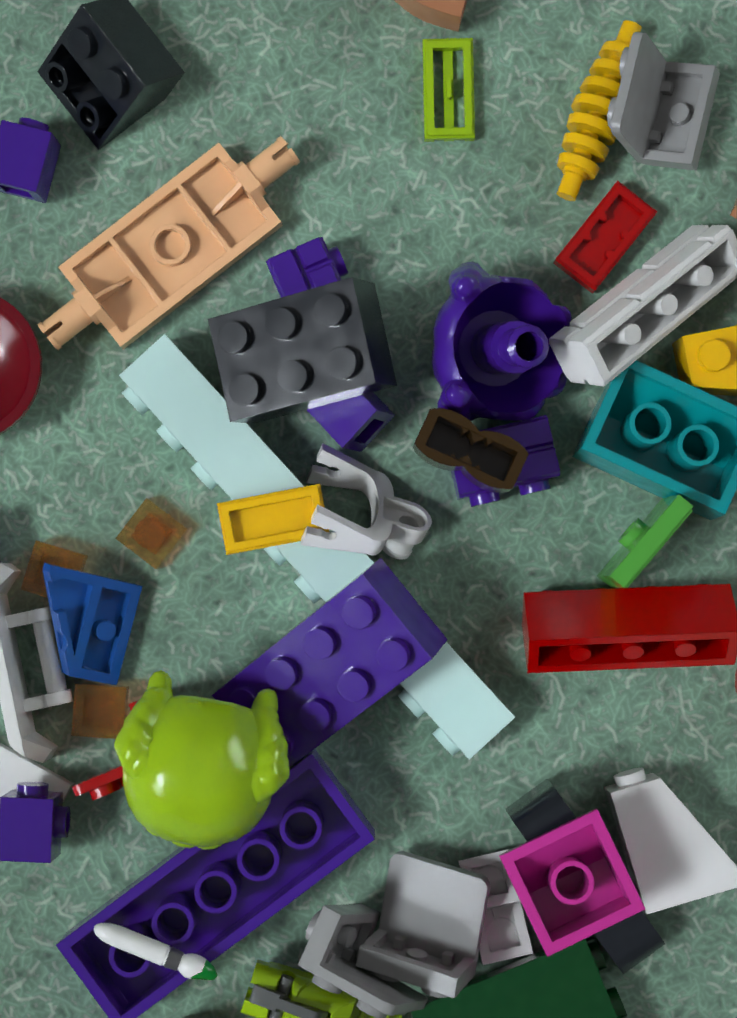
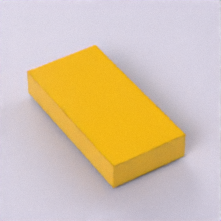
M321 484L217 503L226 555L299 542L307 526L323 529L311 524V517L317 504L325 508Z

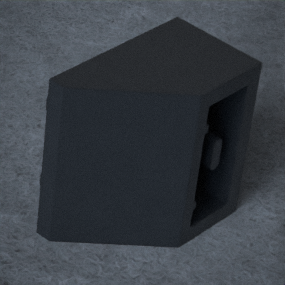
M96 0L82 4L37 71L98 150L164 101L185 73L129 0Z

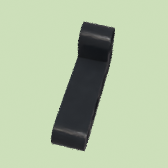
M548 779L506 808L510 818L526 841L576 818ZM642 911L595 934L623 974L665 945Z

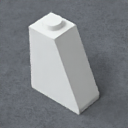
M644 768L626 770L613 776L616 784L606 786L604 789L632 882L644 904V912L646 914L737 888V865L660 777L654 773L645 775Z

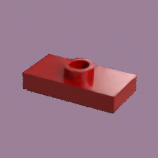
M617 180L556 257L553 264L593 294L652 220L657 211Z

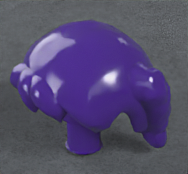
M474 261L463 263L453 270L449 276L451 295L440 308L433 328L432 368L434 376L442 389L437 403L438 408L455 411L470 421L480 417L494 420H529L542 409L546 398L558 396L566 386L567 378L549 344V338L564 326H570V322L573 320L571 312L566 306L552 305L547 294L532 280L489 275Z

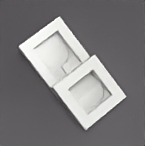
M509 849L458 861L460 868L482 874L490 882L479 948L483 965L533 954L521 902L499 857L500 854Z

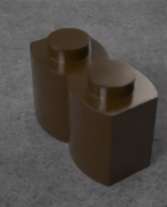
M432 408L429 410L413 445L415 453L428 464L448 471L460 470L477 487L496 493H506L513 489L529 455L525 448L513 438L494 431H479L463 415L442 408Z

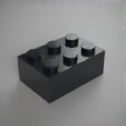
M350 277L208 319L230 422L259 423L397 386L375 283Z

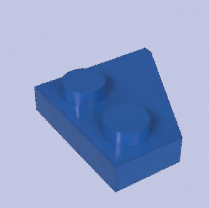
M44 563L42 571L62 673L70 677L117 686L143 586Z

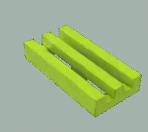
M473 38L423 39L424 142H434V140H444V142L454 140L474 141ZM433 51H442L444 128H435ZM453 51H462L464 127H454Z

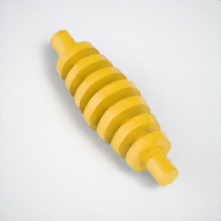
M623 21L616 40L604 42L599 51L601 58L594 60L589 69L591 76L585 77L580 86L581 93L575 95L571 105L574 113L569 114L566 125L570 132L564 134L562 148L566 152L559 154L557 167L562 170L564 175L556 194L565 200L575 201L582 182L595 179L600 170L596 163L605 161L609 153L607 146L614 144L616 140L608 126L607 112L611 99L617 97L621 82L619 70L621 54L625 47H629L633 33L641 32L642 27L636 22Z

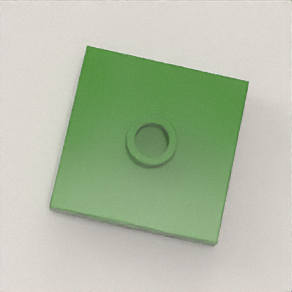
M679 494L661 499L643 521L637 518L624 531L618 540L622 546L598 573L597 577L611 588H628L691 514L693 506Z

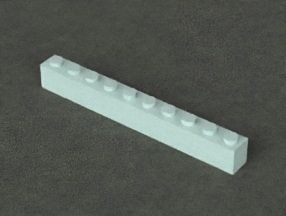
M165 334L119 375L128 385L122 392L124 397L141 415H144L149 409L162 422V425L156 430L157 433L176 453L184 447L197 462L190 469L210 490L219 485L231 500L304 487L247 423L230 422L225 399ZM301 541L263 548L279 566L287 560L297 570L300 576L294 583L314 604L320 598L325 602L374 563L367 554L303 546ZM447 642L433 659L400 683L404 690L398 694V697L417 718L425 712L439 726L432 734L452 756L461 750L470 760L515 718Z

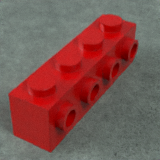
M731 584L646 586L613 589L595 588L566 591L545 590L523 593L522 630L527 673L735 665L737 610Z

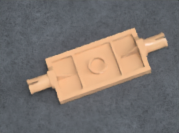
M278 137L273 144L246 165L242 161L237 164L222 145L217 143L62 263L58 268L75 289L71 293L74 298L46 320L37 324L43 334L48 336L46 338L57 350H60L66 342L94 322L96 325L102 323L124 350L283 226L281 220L270 208L263 196L266 194L264 189L293 166H297L300 163L292 148H287L288 143L283 137Z

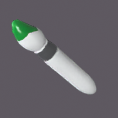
M99 923L94 926L96 936L103 942L157 965H163L165 968L178 970L185 978L215 980L218 974L215 967L198 954H184V952L170 947V945L113 923Z

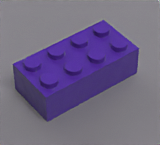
M380 558L219 688L212 697L215 700L232 702L251 709L254 699L261 690H274L278 698L277 713L279 723L282 726L284 737L288 743L287 757L290 768L433 659L448 639L382 558Z

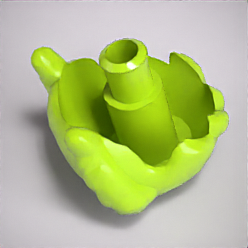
M160 670L151 675L146 691L125 718L123 727L114 742L115 751L123 768V787L128 806L137 821L154 836L171 841L179 847H198L206 850L215 849L225 843L238 840L258 824L270 804L271 796L285 784L290 775L287 757L288 743L284 737L282 726L279 723L276 692L271 689L261 690L254 699L250 709L236 703L191 695L173 696L172 681L168 673Z

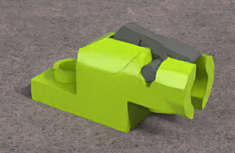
M259 959L256 962L250 982L254 984V987H248L241 1013L256 1018H375L361 1011L356 1006L357 998L344 991L341 994H335L312 982L314 974L280 963L265 962ZM387 1015V1018H402V1015Z

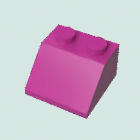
M597 808L499 855L547 957L645 910L644 904Z

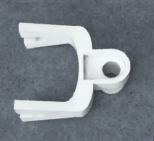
M322 443L316 462L325 464L328 467L338 468L339 470L333 471L327 467L312 465L307 475L306 483L362 491L370 503L371 527L364 528L317 504L311 517V524L335 532L330 533L323 529L307 526L301 537V545L368 555H377L383 550L392 558L399 560L407 559L411 555L414 545L421 543L432 524L430 514L422 506L414 502L394 497L391 481L384 473L376 471Z

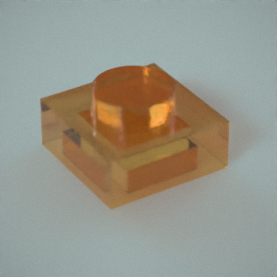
M146 498L115 539L153 568L158 569L187 532L188 528L150 499Z
M36 540L20 590L47 597L42 571L44 563L83 571L88 555Z
M75 684L71 736L116 739L127 717L129 686Z

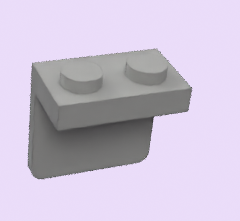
M634 32L629 47H625L621 54L619 65L621 82L617 97L611 99L608 107V126L612 134L638 163L697 171L720 72L715 65L666 62L647 33Z
M405 851L397 852L391 857L379 929L359 946L356 966L372 971L374 976L384 981H403L421 987L424 993L433 997L455 998L475 975L490 891L488 878L482 874Z
M363 904L323 905L322 910L318 911L309 922L306 930L308 942L298 963V966L314 974L312 982L326 991L335 994H341L344 991L357 998L356 1006L361 1011L375 1018H387V1015H406L407 1012L424 1009L428 1000L425 995L400 981L390 982L381 980L374 976L372 971L356 966L359 946L373 934L381 912Z

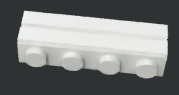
M692 225L642 265V269H636L570 322L569 327L564 326L550 337L549 344L566 378L573 383L586 384L588 382L590 385L604 387L737 278V238L733 229L729 225H712L711 227L708 225Z

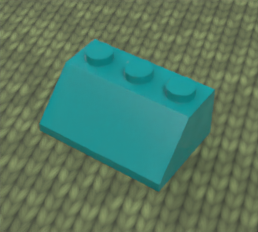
M636 360L606 385L591 413L572 457L658 497L667 498L679 494L693 506V513L708 520H713L726 514L737 489V406Z

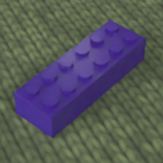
M314 749L290 767L289 778L271 796L270 804L263 817L249 833L238 840L225 843L215 849L203 850L198 847L178 848L67 931L56 946L108 1018H137L189 978H185L178 970L165 968L163 965H157L103 942L94 932L96 924L113 923L170 945V947H174L184 952V954H198L211 963L375 840V829L316 749Z

